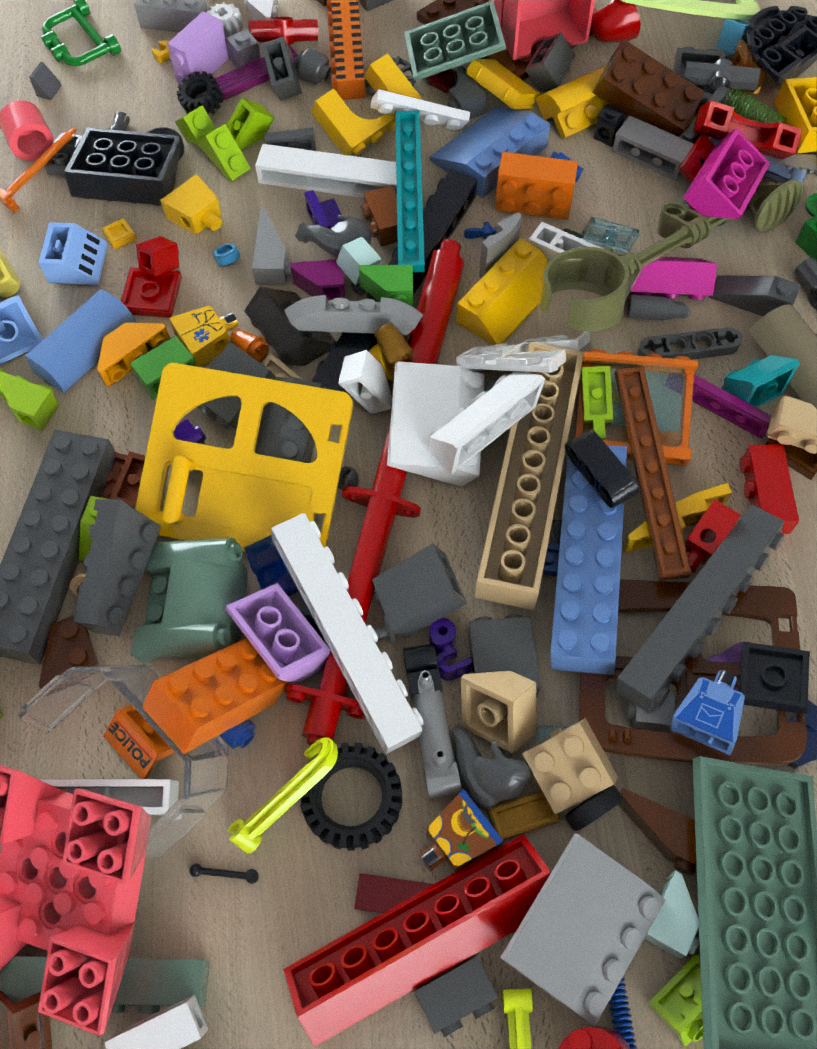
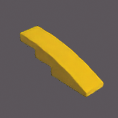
M728 483L697 492L675 502L682 533L686 526L698 524L714 499L726 505L732 494ZM646 521L627 536L623 546L624 553L652 546Z

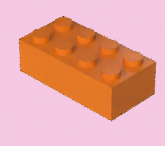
M245 638L154 680L142 708L183 754H186L275 705L288 681L279 680L250 641Z

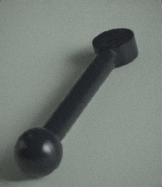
M198 863L193 864L189 869V873L193 877H198L202 874L246 879L250 884L256 883L259 879V874L254 869H250L247 872L203 868Z

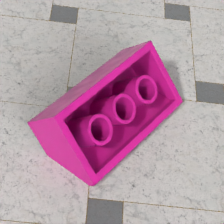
M735 128L714 146L683 198L692 209H695L703 216L738 219L745 211L770 162Z
M660 257L642 267V272L630 292H637L636 295L652 296V293H663L662 297L673 299L678 298L679 294H688L689 299L704 300L705 295L713 296L717 263L702 258Z

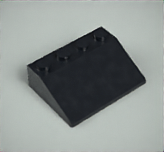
M87 127L64 171L71 197L161 206L160 200L174 190L182 143L181 136Z

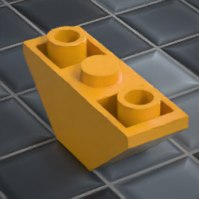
M124 323L103 337L97 370L104 385L108 388L115 382L120 381L126 374L132 371L130 365L132 361L155 349L161 343L170 340L166 326L163 323Z

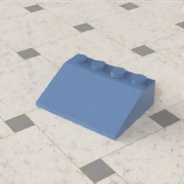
M494 107L430 156V161L447 173L451 169L477 179L476 194L484 198L497 187L502 152L536 156L548 145L550 124L533 112Z

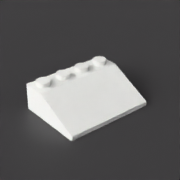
M398 361L395 364L387 466L460 487L480 476L481 451L453 474H450L428 451L429 435L437 426L441 424L445 426L459 409H467L473 404L472 402L476 396L484 391L485 374L462 366Z

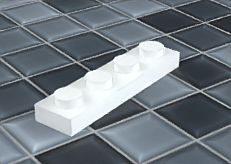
M378 89L371 100V108L377 109L382 114H395V111H420V120L424 121L425 124H439L454 131L461 130L469 122L470 118L469 111Z

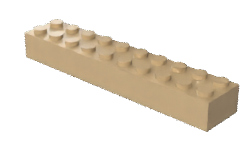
M533 342L529 343L528 352L565 350L566 362L558 367L557 371L551 373L530 372L542 375L545 378V382L536 407L511 426L474 596L477 599L529 610L535 609L539 595L564 462L565 443L568 440L584 355L582 351Z

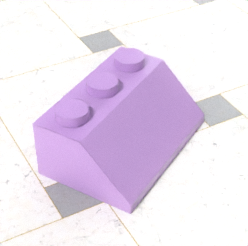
M278 583L226 605L225 610L279 680L300 683L323 671L331 651Z

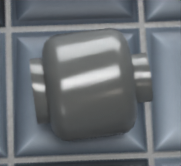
M308 48L305 51L302 50L296 59L295 67L301 78L315 85L320 83L322 79L324 81L328 79L331 67H329V59L325 54L313 48Z

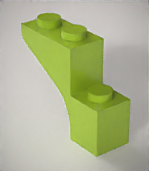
M203 105L175 121L187 143H194L199 146L228 181H233L251 169L226 124L215 128Z

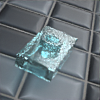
M592 216L581 233V239L605 247L610 246L613 249L629 252L639 237V229Z

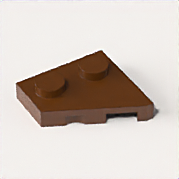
M74 615L55 622L50 626L39 680V687L43 692L101 669L88 629L74 623Z

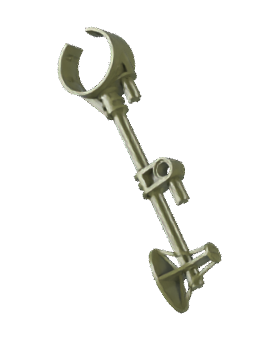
M771 180L759 183L745 209L746 211L751 210L755 228L766 232L783 223L798 206L803 195L804 186L797 180L778 184ZM669 202L661 207L657 233L664 239L637 254L627 252L622 256H618L613 253V248L610 246L606 249L580 247L564 251L552 258L545 267L541 295L542 311L544 313L548 312L552 294L557 291L576 289L593 292L603 297L595 299L571 298L567 328L588 332L611 329L622 320L625 300L638 276H640L642 267L678 247L685 249L692 247L694 244L706 239L710 235L712 228L730 218L703 216L688 204L684 206L680 203Z

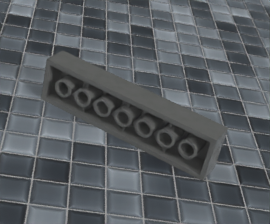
M54 430L0 564V657L41 665L46 651L50 626L58 619L70 586V581L79 562L80 521L90 496L103 497L107 486L106 479L109 472H112L116 462V452L109 439Z

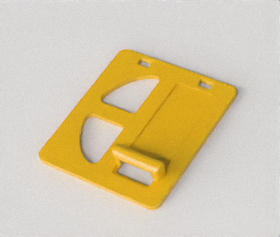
M179 363L167 364L161 374L135 509L161 525L159 536L180 540L232 537L241 545L242 551L249 553L272 542V527L303 513L306 514L309 522L314 521L315 513L325 514L319 540L322 546L326 547L352 415V398L349 394L342 391ZM238 396L241 399V410L232 448L226 449L176 439L174 435L176 426L194 408L208 401L223 397ZM272 402L284 407L299 418L307 427L317 448V458L314 462L304 463L260 455L255 452L262 410L267 403ZM332 425L341 426L338 443L329 441ZM172 466L164 510L161 511L168 469ZM195 469L203 472L196 514L194 517H188L181 512L189 471Z

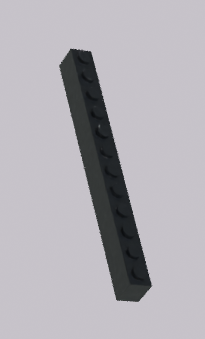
M450 169L446 177L440 179L434 195L431 194L428 197L426 207L423 210L425 272H413V296L427 275L433 250H439L441 242L445 239H450L476 198L477 179ZM398 247L394 249L388 265H398ZM367 292L365 299H373L375 302H379ZM342 332L338 341L332 343L329 355L325 361L322 360L319 363L312 382L321 383L330 390L349 394L338 384L344 357L364 350L369 352L374 345L378 344L374 336L375 333Z

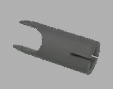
M629 295L627 318L664 321L673 318L683 319L690 314V309L684 302L673 301L660 296Z

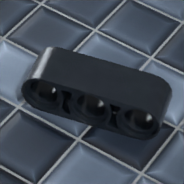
M591 429L565 443V451L571 462L608 507L614 508L639 493V487L635 478L594 430Z

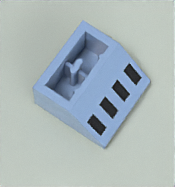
M49 222L39 265L48 283L99 285L108 243L75 223Z

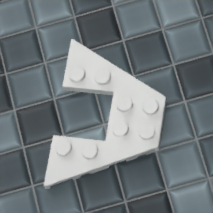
M584 331L580 336L568 339L567 335H556L524 340L517 345L501 343L473 347L456 357L457 366L473 371L504 370L512 371V373L514 371L551 373L557 371L558 367L566 362L565 350L528 352L529 343L533 342L579 351L590 342V333Z

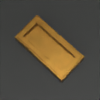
M543 791L496 805L487 810L493 828L503 840L561 821L559 813L555 814Z

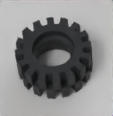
M197 71L195 76L189 74V79L186 80L184 78L182 80L183 85L179 84V91H177V98L185 112L188 114L203 105L207 114L210 112L212 115L215 114L214 109H219L221 107L219 103H223V93L212 74H207L205 71H202V74ZM205 92L201 97L194 99L198 94Z

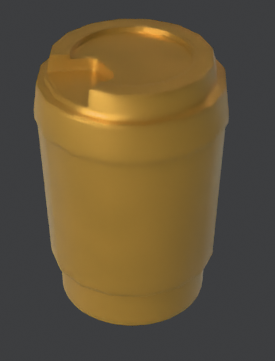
M393 323L386 324L376 331L374 336L377 339V343L392 367H395L398 361L410 362L413 359L414 352Z

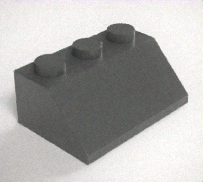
M295 377L273 378V380L327 389L321 383ZM272 402L267 403L255 452L260 455L310 463L315 441L307 427L299 418L284 407Z

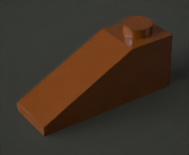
M622 788L620 794L623 799L618 805L664 858L675 863L674 868L688 875H694V872L697 873L695 820Z

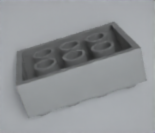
M575 833L500 958L569 1011L595 1027L666 899L641 878Z

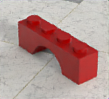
M712 100L699 108L693 129L695 133L705 134L708 137L722 140L737 128L760 153L781 160L795 155L802 129L781 122L764 123L746 119L738 115L734 111V107Z

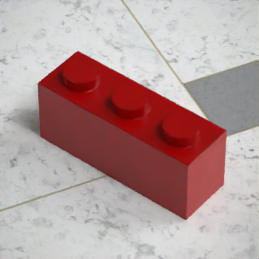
M784 444L749 445L739 461L740 472L744 473L746 481L744 484L745 498H749L750 506L753 504L784 520L781 533L790 534L798 524L799 517Z

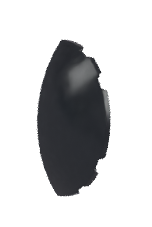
M771 6L755 14L747 27L746 39L753 57L763 70L779 84H783L785 79L798 77L817 60V16L808 15L806 8L790 6L788 10H779L778 6Z

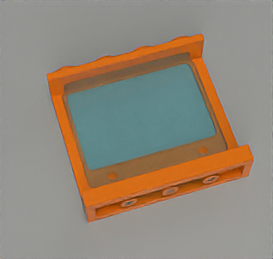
M592 349L589 352L584 351L582 367L610 366L613 421L612 423H605L606 439L603 440L608 446H627L626 461H633L614 374L616 369L644 366L666 465L687 466L692 456V448H689L694 373L699 361L691 360V358L686 356H677L671 359L662 358L659 354L636 356L628 351L618 352L617 354L606 353L602 349ZM581 379L575 438L592 429V424H584Z

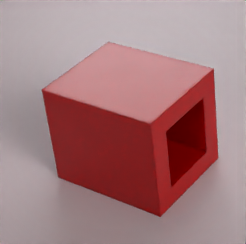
M159 236L136 244L138 267L140 270L153 276H158L179 268V250L176 242Z

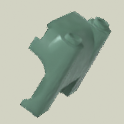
M234 538L159 542L154 544L146 565V571L152 574L145 622L144 625L136 626L131 656L144 663H150L153 659L159 657H183L198 661L239 642L241 629L225 610L226 605L238 601L246 595L247 568L244 567L241 559L243 554L242 547Z

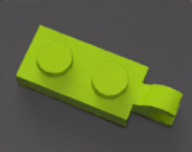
M610 366L582 367L584 424H592V430L602 440H605V423H612L613 421Z

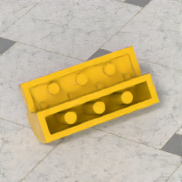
M606 65L536 97L543 119L547 120L553 117L561 139L597 123L602 108L609 104L592 93Z

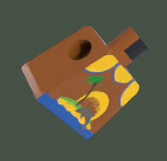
M463 789L427 828L426 834L433 844L419 854V857L430 872L445 860L452 870L457 872L501 847L504 840Z

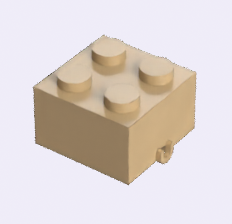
M586 718L564 730L561 727L549 733L550 737L529 747L523 753L526 762L555 814L614 785L618 778Z

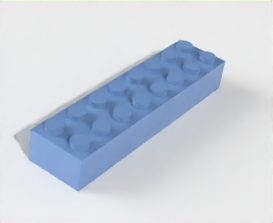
M608 446L626 467L627 446ZM567 457L551 641V670L614 675L624 502L614 508L608 507L574 466L569 457Z

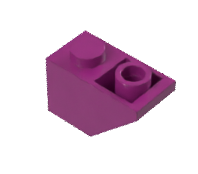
M337 259L290 263L293 284L310 296L326 295L328 300L335 298L346 299L344 272L337 265Z

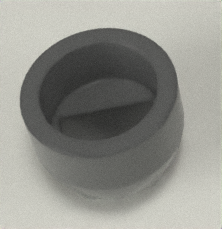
M349 466L342 467L338 487L341 490L346 486L357 487L359 477L356 470ZM348 474L346 482H343V478Z

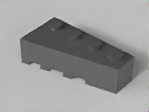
M96 499L94 510L97 511L96 522L91 524L89 537H93L90 555H85L84 567H86L85 582L80 583L73 622L96 634L119 636L161 525L120 499Z

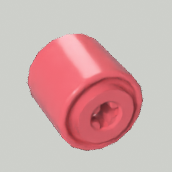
M23 100L13 101L1 110L0 129L16 157L28 161L37 160L53 144V135L42 113L33 103Z

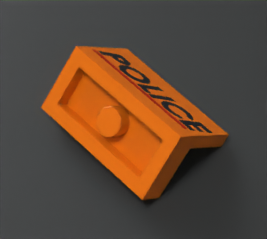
M139 701L117 710L103 737L141 779H147L157 761L174 754L178 747L142 708L143 703Z

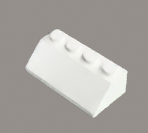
M514 371L509 376H501L487 393L483 391L478 394L473 400L472 405L467 409H459L452 416L449 423L445 426L441 424L429 435L428 451L450 474H453L536 407L545 378L542 375L525 371Z

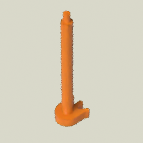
M73 127L70 131H66L5 191L0 188V202L16 213L20 207L11 197L73 138L72 135L77 130Z

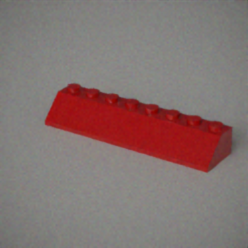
M524 834L284 968L297 1018L314 1047L518 929L551 874L550 869Z

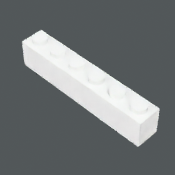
M262 144L255 164L258 183L360 198H364V193L392 185L397 195L396 162Z
M41 780L70 794L74 793V789L80 788L138 805L149 815H177L179 781Z

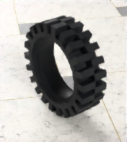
M342 743L341 748H338V757L333 768L300 798L301 810L312 832L324 843H329L334 848L340 850L341 847L347 848L348 851H355V848L358 847L366 849L369 848L371 843H379L385 834L388 835L392 831L393 824L397 823L402 807L401 781L393 763H389L387 756L382 752L380 754L377 753L376 748L372 746L364 748L362 743H355V746ZM356 767L370 772L377 779L382 790V801L375 815L367 822L357 826H345L332 821L322 808L321 797L325 783L334 773L344 768Z

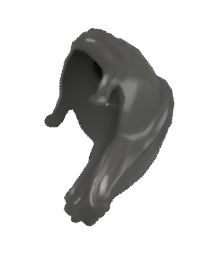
M338 215L337 218L344 221L338 222L331 229L321 225H305L302 222L295 234L298 241H303L304 243L314 242L336 258L339 256L342 245L360 237H363L370 245L372 235L370 227L358 218Z
M459 724L451 730L455 741V756L460 784L478 808H493L501 800L513 799L523 791L532 777V771L527 762L512 759L510 752L505 749L501 752L496 741L491 744V750L496 758L488 759L483 757L477 749L470 731Z

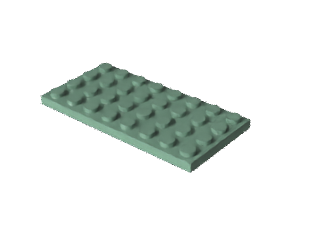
M703 756L693 758L704 1049H817V822L813 777Z

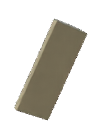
M792 305L780 306L763 316L748 331L767 356L774 355L793 358L800 362L789 384L802 401L813 404L817 409V335Z

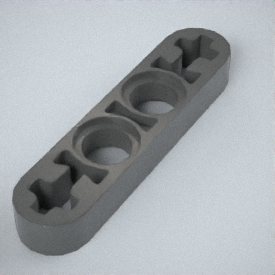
M726 327L652 336L641 341L637 355L659 354L662 358L671 359L677 356L699 359L731 355L737 352L742 342V335L737 329ZM696 341H706L709 344V348H700L697 346ZM670 344H680L684 350L680 352L674 351L670 348Z

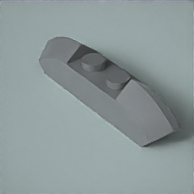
M326 295L312 296L299 300L284 310L290 324L298 331L376 333L382 326L393 323L401 334L407 335L423 317V314L414 307L402 301L381 297V302H375L373 299L348 301L345 298L328 300Z

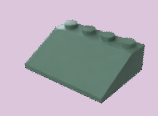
M493 0L404 32L414 81L506 49Z

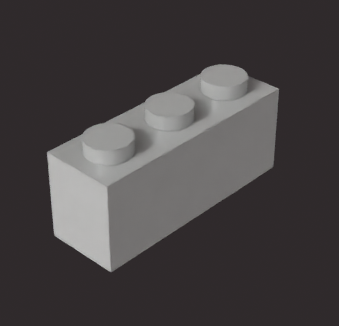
M136 0L134 3L140 28L181 32L201 12L208 11L206 0Z
M629 116L616 132L612 152L676 181L682 174L678 169L694 144Z

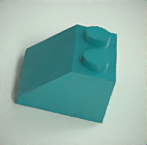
M770 355L762 360L756 359L746 368L730 372L724 378V384L721 389L757 408L783 395L800 362L797 359Z

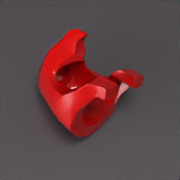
M613 0L601 10L593 9L590 30L594 37L601 42L621 43L623 39L626 41L636 39L640 33L641 26L636 5Z

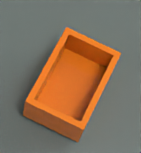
M502 152L498 172L495 210L568 220L578 161Z

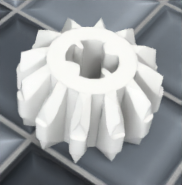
M223 2L222 4L215 3L214 7H208L206 13L221 19L225 39L242 31V16L239 8H236L234 4L226 5Z

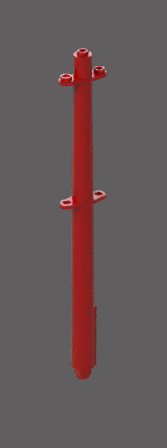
M453 239L443 240L440 249L433 250L417 308L423 314V317L411 331L408 341L409 346L414 352V357L410 361L412 363L437 364L464 268V261L459 256L461 246ZM390 425L372 490L346 486L342 491V496L346 500L367 507L348 578L349 589H347L351 599L356 598L363 610L361 617L364 623H366L375 591L372 579L379 576L395 516L416 518L421 513L419 505L401 498L408 471L387 466ZM331 651L327 657L319 690L298 684H286L285 687L287 700L295 703H304L305 700L311 701L302 736L307 739L306 743L312 745L321 738L334 740L341 710L348 711L347 715L352 718L365 719V715L357 700L345 697L348 683Z

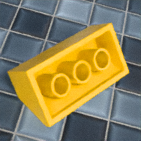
M520 238L457 303L456 323L491 345L505 343L541 303L543 275L545 267L549 263L542 250Z

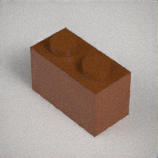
M393 186L364 193V204L361 205L364 219H369L370 221L369 227L372 237H377L380 247L398 242L397 195Z

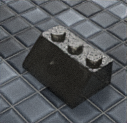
M260 286L244 312L251 319V324L259 329L266 342L279 354V359L289 366H306L329 352L332 343L336 341L329 332L298 331L290 324L284 310L295 302L302 300L296 292Z

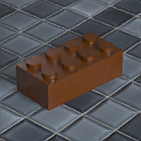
M624 39L612 54L592 93L612 106L625 111L626 115L635 117L677 137L685 131L705 93Z

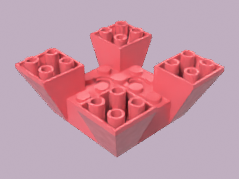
M0 765V844H2L0 852V970L27 943L47 950L38 1012L101 1036L105 1033L129 958L151 817L141 806L80 788L74 789V793L70 794L24 772Z

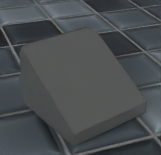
M40 62L29 76L38 97L51 100L62 86L57 77L43 62Z

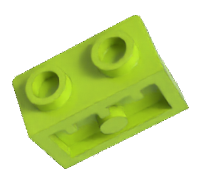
M698 953L648 1002L650 1008L677 1034L679 1042L684 1047L688 1046L691 1041L697 1042L703 1037L701 964Z

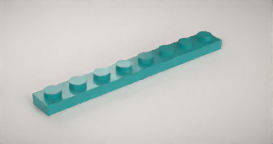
M395 111L398 265H413V272H425L420 111Z

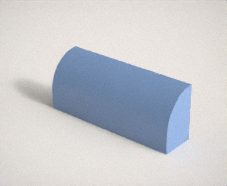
M100 289L25 356L34 374L65 393L99 361L103 337L124 323L137 322L129 309L120 300Z

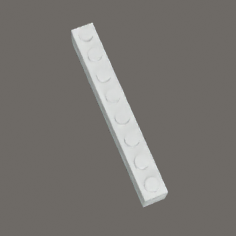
M303 513L272 527V541L385 755L418 738L423 731L421 727L424 725L423 719L415 707L411 709L406 700L408 693L403 682L400 679L396 681L390 671L393 669L391 660L386 652L381 653L377 647V635L371 625H365L361 617L363 610L356 598L351 599L347 592V589H349L348 582L342 572L337 573L333 563H335L329 547L322 546L319 540L321 534L314 521L309 522L306 514Z

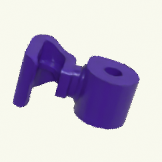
M445 618L432 623L429 630L430 644H434L436 654H439L437 656V664L440 677L446 681H451L462 677L464 674H469L472 667V657L450 666L447 665L451 659L457 657L458 653L454 647L456 642V627L454 623Z

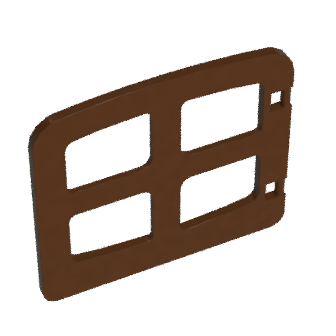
M620 579L618 613L669 612L691 582ZM750 585L745 593L740 591L737 594L736 598L738 600L729 614L725 612L722 614L725 616L766 621L771 627L772 646L800 650L796 596L789 588ZM778 618L789 619L790 632L779 631ZM700 652L696 659L690 657L685 664L687 670L680 681L675 682L673 680L671 683L677 689L678 709L699 678L704 677L714 682L718 671H728L735 675L737 681L734 687H739L740 663L707 661ZM616 656L614 675L580 672L578 722L586 718L604 752L693 763V758L703 756L743 765H786L798 760L806 749L807 726L805 715L796 713L797 722L785 721V711L776 710L778 727L776 734L767 736H737L731 756L678 733L634 729L610 724L605 719L606 681L617 679L633 657Z

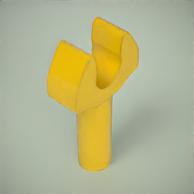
M167 40L158 41L160 50L151 49L154 59L161 64L170 59L167 45L170 41Z

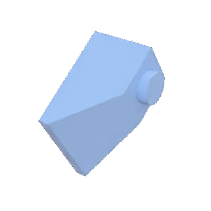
M19 295L0 302L1 365L31 351L43 340Z

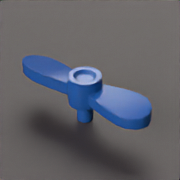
M484 222L483 228H468L464 230V237L474 239L483 236L486 239L488 236L496 234L497 227L492 228L489 222Z

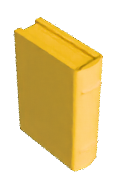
M476 59L471 61L468 66L467 75L513 110L533 109L536 97L541 95L496 60Z

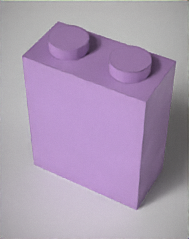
M204 11L167 43L175 78L181 85H183L182 80L184 78L186 80L189 79V74L195 76L197 71L202 74V71L207 72V74H213L229 59L221 19Z

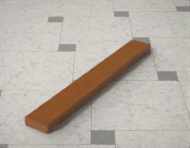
M644 366L616 369L614 375L659 581L690 578L691 569Z

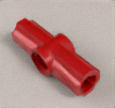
M274 17L273 20H248L249 32L257 42L265 43L284 37L288 45L294 44V42L318 41L317 19Z

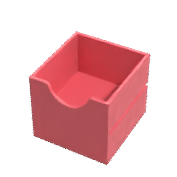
M493 0L504 42L512 60L529 57L535 43L561 32L570 46L588 42L595 0Z

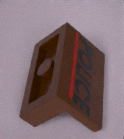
M0 991V1049H52L50 1017L38 1012L41 991L17 1003H13Z

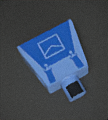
M721 670L718 671L714 682L704 677L699 678L674 713L670 730L731 756L738 736L745 699L743 693L733 690L737 681L736 676L728 671Z

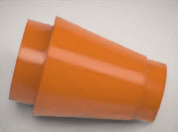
M235 329L230 335V341L258 362L267 356L269 346L263 337L241 329Z

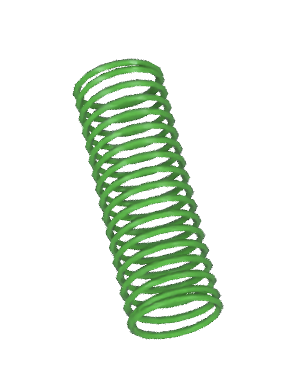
M730 89V91L728 92L727 100L735 89ZM736 89L726 104L734 107V111L737 110L736 113L744 118L746 116V119L749 118V120L758 121L764 109L767 108L758 122H761L769 111L763 121L764 123L771 113L772 115L767 123L770 122L774 115L775 117L771 123L778 116L779 118L775 123H778V121L782 123L783 119H785L784 124L786 123V117L768 108L762 102L759 103V100L756 101V98L753 99V96L750 97V94L747 95V92L744 93L741 89ZM755 100L750 109L748 110V112L745 114L746 110L749 108L752 101ZM758 102L753 111L751 112V114L748 116L749 112L752 110L755 103ZM761 104L756 113L754 114V116L751 118L752 114L755 112L758 105ZM764 106L759 115L757 116V118L754 120L755 116L758 114L761 107Z

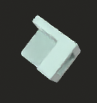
M360 237L342 245L336 263L349 279L357 285L360 283L359 265H379L382 259L367 241Z

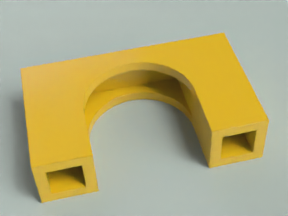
M388 53L369 65L364 78L375 92L380 89L423 100ZM335 89L315 100L311 110V114L343 155L351 156L354 154L358 156L367 148V144L370 142L375 144L384 137L386 131L390 130L393 132L396 130L395 114H384L376 119L361 118L348 108Z

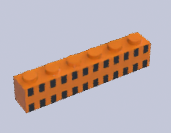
M327 0L328 25L333 26L328 27L329 41L333 42L329 43L330 57H335V59H330L331 72L336 74L332 75V88L337 90L342 100L366 98L358 0Z

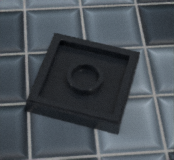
M743 642L738 692L745 695L743 705L805 715L808 710L810 651Z

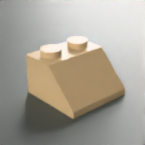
M512 671L464 674L461 677L462 722L464 728L491 743L496 741L499 747L513 754L536 735V682Z

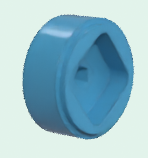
M227 243L217 247L213 252V257L218 265H230L240 257V253L235 244Z

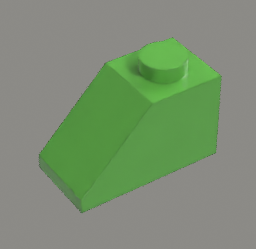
M359 265L360 287L376 300L381 302V297L391 298L413 307V265Z

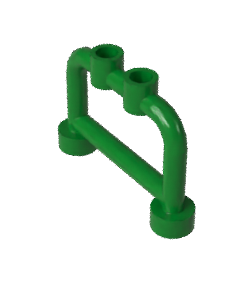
M73 0V6L49 17L42 25L44 35L41 36V39L47 49L52 48L51 52L57 62L64 60L68 65L82 66L109 52L113 56L122 52L113 34L104 37L103 40L85 18V16L91 14L85 0ZM72 17L76 19L97 46L80 56H71L64 43H61L56 33L51 30L54 26Z

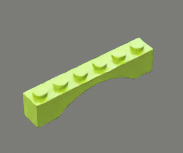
M0 368V396L8 402L10 409L19 422L43 430L59 407L53 390L44 384H33L20 375L12 376L7 374Z

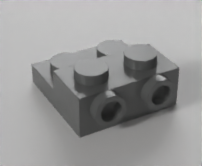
M693 47L678 48L674 57L673 71L684 78L687 61L714 64L717 60L725 58V52L716 49L700 50ZM695 85L702 90L714 94L709 86Z

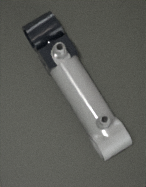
M434 644L403 648L411 703L413 708L415 707L420 713L424 723L421 726L423 731L418 739L428 798L435 799L457 795L461 791L460 777L451 742Z

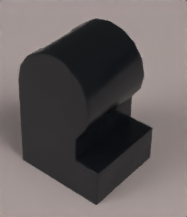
M606 104L599 114L594 139L612 147L616 132L623 125L625 111ZM605 128L610 132V137L602 134Z

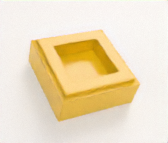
M124 218L101 228L114 250L137 240L135 233Z

